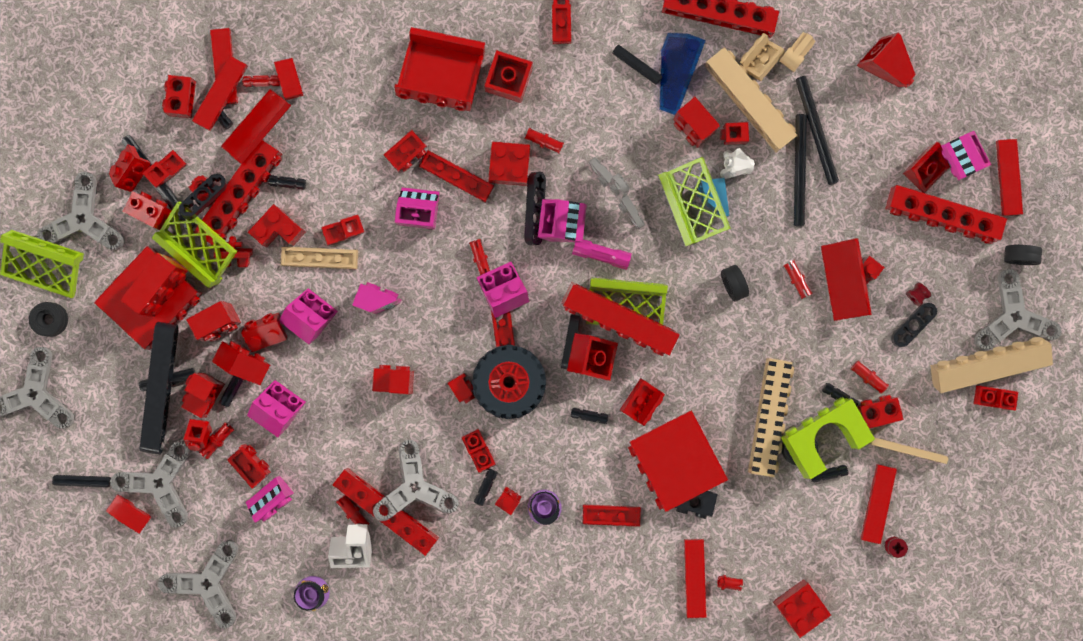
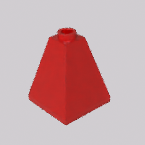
M899 32L881 37L857 64L859 68L897 87H909L914 82L913 77L916 75Z

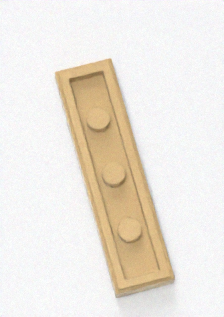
M282 247L281 266L358 269V250Z
M875 438L874 441L869 443L870 445L944 464L948 462V456Z

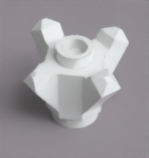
M740 148L734 152L730 150L724 151L725 169L721 170L720 173L722 178L727 179L741 174L752 173L754 160L746 156Z

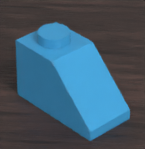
M725 178L712 179L725 215L728 217L730 215ZM701 181L697 191L707 194L709 185ZM697 194L698 198L701 197V200H702V203H703L705 197L702 196V195ZM708 198L706 206L714 211L716 203Z

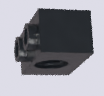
M706 491L696 496L699 498L697 506H690V500L675 507L677 508L676 511L688 514V511L694 512L696 517L706 519L707 516L712 517L718 494Z

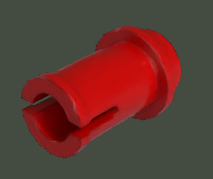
M724 574L718 576L717 587L721 588V590L732 589L742 591L740 585L743 586V579L726 577Z

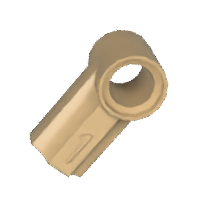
M802 32L779 62L792 72H795L805 59L804 56L810 51L816 41L810 34Z

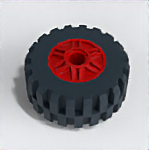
M499 346L488 351L480 358L473 372V393L478 400L477 402L486 412L498 418L514 419L529 414L538 406L545 393L546 376L541 362L533 353L519 346ZM508 376L512 377L515 381L514 386L510 388L504 384V380Z

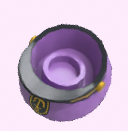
M539 490L530 497L528 513L536 523L550 525L560 516L561 502L552 491Z
M308 576L297 584L293 595L294 602L302 610L315 611L326 604L330 592L327 583L322 578Z

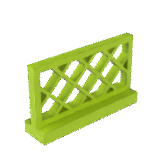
M703 157L658 175L685 246H691L731 229ZM698 163L702 167L700 177L691 173L693 166ZM679 171L686 174L682 184L676 182L674 174ZM689 175L698 179L695 189L685 186ZM701 181L709 185L707 194L697 191ZM684 188L693 192L689 202L682 198ZM696 193L705 197L701 207L692 203ZM708 198L716 203L714 212L704 209ZM691 206L700 209L696 220L689 216L688 212ZM703 211L712 215L708 225L699 221ZM715 216L722 219L723 228L716 229L711 227ZM698 224L707 227L705 234L701 237H697L695 232Z
M177 202L160 231L155 232L152 239L207 288L218 285L223 279L221 277L237 251L198 216L192 220L185 219V221H179L178 212L182 202ZM185 208L186 212H192L189 208ZM195 222L198 225L200 233H193L191 223ZM186 223L188 234H182L180 224ZM171 224H175L177 235H173L168 230ZM206 235H210L213 238V246H207ZM194 236L201 237L202 246L196 247ZM183 237H189L191 247L184 245ZM220 248H224L229 252L226 258H221ZM198 249H203L205 260H201L198 257ZM208 249H215L216 259H210ZM211 262H217V273L212 269Z
M14 230L1 235L0 242L4 244L0 275L74 298L79 264L83 261L84 253ZM10 246L15 247L20 255L14 258L10 252ZM26 253H33L38 261L32 263ZM22 257L27 267L22 269L16 260L17 258ZM44 259H51L56 267L50 269ZM11 262L18 272L12 273L7 271L8 263ZM40 263L45 273L40 275L34 265ZM62 265L73 266L72 274L68 275ZM29 268L36 278H28L24 270ZM58 269L64 278L58 281L52 271ZM48 274L54 284H46L42 276ZM66 280L70 290H64L60 282Z
M590 277L589 290L602 291L606 298L612 300L610 297L615 292H620L625 299L619 304L622 305L628 301L634 308L633 311L639 314L641 313L638 311V308L647 302L653 311L646 315V317L649 318L653 313H656L659 317V323L663 324L666 293L668 290L667 284ZM634 294H640L644 301L635 307L629 298ZM653 296H662L661 304L654 309L648 300ZM594 320L593 323L587 321L586 324L599 325V322Z

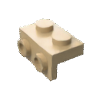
M763 33L760 38L756 39L751 49L742 56L740 63L745 67L749 75L762 81L785 54V51L782 47L769 41L768 35Z

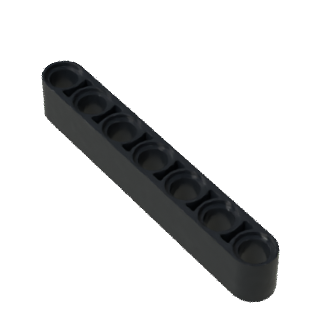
M157 322L154 328L140 438V452L161 455L163 451L161 446L166 434L179 332L177 324Z

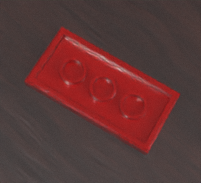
M269 89L221 147L242 164L291 105Z
M858 238L821 246L834 321L872 315Z

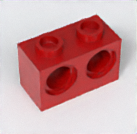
M168 75V80L164 84L166 96L162 102V109L165 114L170 117L192 119L196 81L193 78ZM183 84L182 89L176 91L177 86ZM180 102V108L174 110L175 104Z
M890 394L880 396L879 401L872 402V399L861 401V405L857 406L869 429L904 420L898 397H891ZM887 404H890L891 406V412L889 414L885 412V406ZM869 408L873 411V416L870 419L866 416V411Z

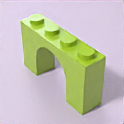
M842 397L835 400L832 407H825L819 410L817 416L804 419L801 422V426L785 431L786 435L781 437L803 478L812 479L827 470L815 448L816 433L823 425L833 423L839 427L852 449H861L875 440L852 399H844Z

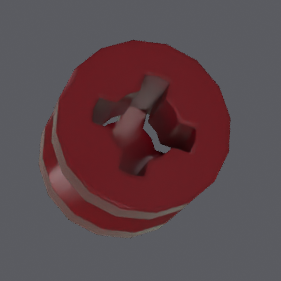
M917 282L912 290L906 292V295L916 306H921L925 299L931 297V292L922 283Z
M894 536L885 541V550L889 555L896 558L906 555L908 545L903 539Z

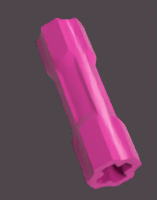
M584 239L583 242H575L572 252L573 255L609 263L614 267L625 270L629 266L632 253L593 244L591 241Z

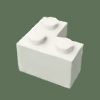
M368 524L348 525L346 537H331L328 554L331 568L370 567L372 545Z

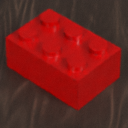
M156 253L120 300L139 315L153 317L161 311V305L164 301L172 297L174 288L185 280V274L188 270L171 257Z

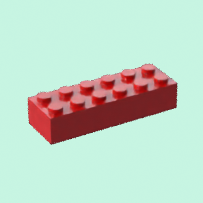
M572 281L562 300L565 311L574 315L578 312L582 314L581 316L584 320L593 323L595 320L599 322L601 328L611 332L614 329L618 336L628 340L631 337L637 345L646 348L648 345L654 353L660 356H664V354L670 356L680 336L675 330Z

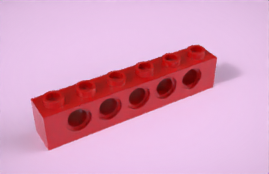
M664 0L661 13L760 36L765 33L769 38L775 33L779 11L775 10L774 7L756 6L753 2L743 3L738 0H687L688 4L682 5L679 0ZM703 3L706 8L700 9L697 4ZM716 8H723L724 13H718ZM734 12H741L743 17L735 16ZM753 16H759L761 22H756Z
M262 140L237 169L228 182L225 191L218 196L202 221L221 238L226 240L227 232L229 229L235 228L238 223L237 218L240 214H244L247 211L249 201L259 194V187L263 182L266 183L271 175L270 171L281 163V156L283 154ZM266 159V164L263 167H259V161ZM254 174V181L248 183L247 179L249 175ZM243 190V196L237 199V192ZM232 205V212L226 214L227 206ZM221 221L220 229L215 230V223ZM198 226L194 230V233H200ZM206 235V241L214 245L213 238L210 235Z
M900 185L891 187L885 207L892 215L901 216L903 214L908 216V219L911 221L919 222L922 220L931 227H938V225L945 227L947 232H962L964 237L971 239L978 237L982 239L981 242L986 244L1001 241L1008 219ZM906 200L910 201L911 209L905 206ZM924 206L929 208V215L924 212ZM943 211L948 215L947 220L942 217ZM961 217L966 220L965 226L961 224ZM979 223L984 225V231L980 230Z
M349 468L344 469L333 483L335 488L373 517H375L373 514L374 506L386 497ZM384 505L380 506L378 509L380 514L387 516L388 508ZM403 509L390 519L380 521L424 556L427 555L439 539L436 534Z

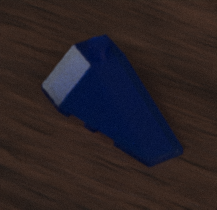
M688 33L667 34L661 50L662 79L660 81L659 110L676 115L682 105L706 40Z

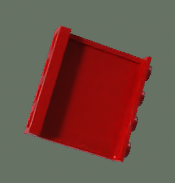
M411 27L409 32L410 41L398 84L394 86L395 95L405 100L413 99L424 104L432 103L439 107L455 108L458 111H471L484 60L485 42Z
M149 246L143 249L94 302L144 350L152 349L154 328L157 322L175 324L177 321L183 320L188 314L186 311L191 306H196L201 300L199 297L202 295L201 292L194 289L184 280L174 288L172 297L164 301L161 305V311L153 317L139 315L124 304L120 299L155 254L158 253Z
M692 410L629 442L631 445L628 447L632 457H637L639 461L637 467L641 475H646L648 479L646 485L650 492H655L657 496L655 502L659 510L663 509L664 512L728 481Z

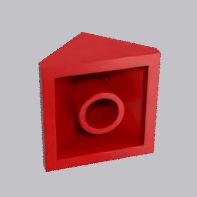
M939 142L929 146L903 173L923 193L950 168L948 160L942 154L943 149Z

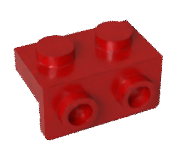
M411 130L383 155L398 172L401 170L405 172L412 166L410 162L415 158L419 160L427 153L425 151L427 145Z
M128 144L121 151L116 163L111 166L109 175L115 187L132 192L143 177L142 173L151 164L148 160L140 158L136 148Z
M270 313L256 321L253 319L245 323L241 335L251 352L287 340L288 336L279 321L281 317L279 313Z
M640 378L620 408V411L645 426L651 420L656 408L662 403L665 394Z
M243 444L227 461L253 489L271 471L267 462L263 459L260 460L256 456L257 452L251 445Z

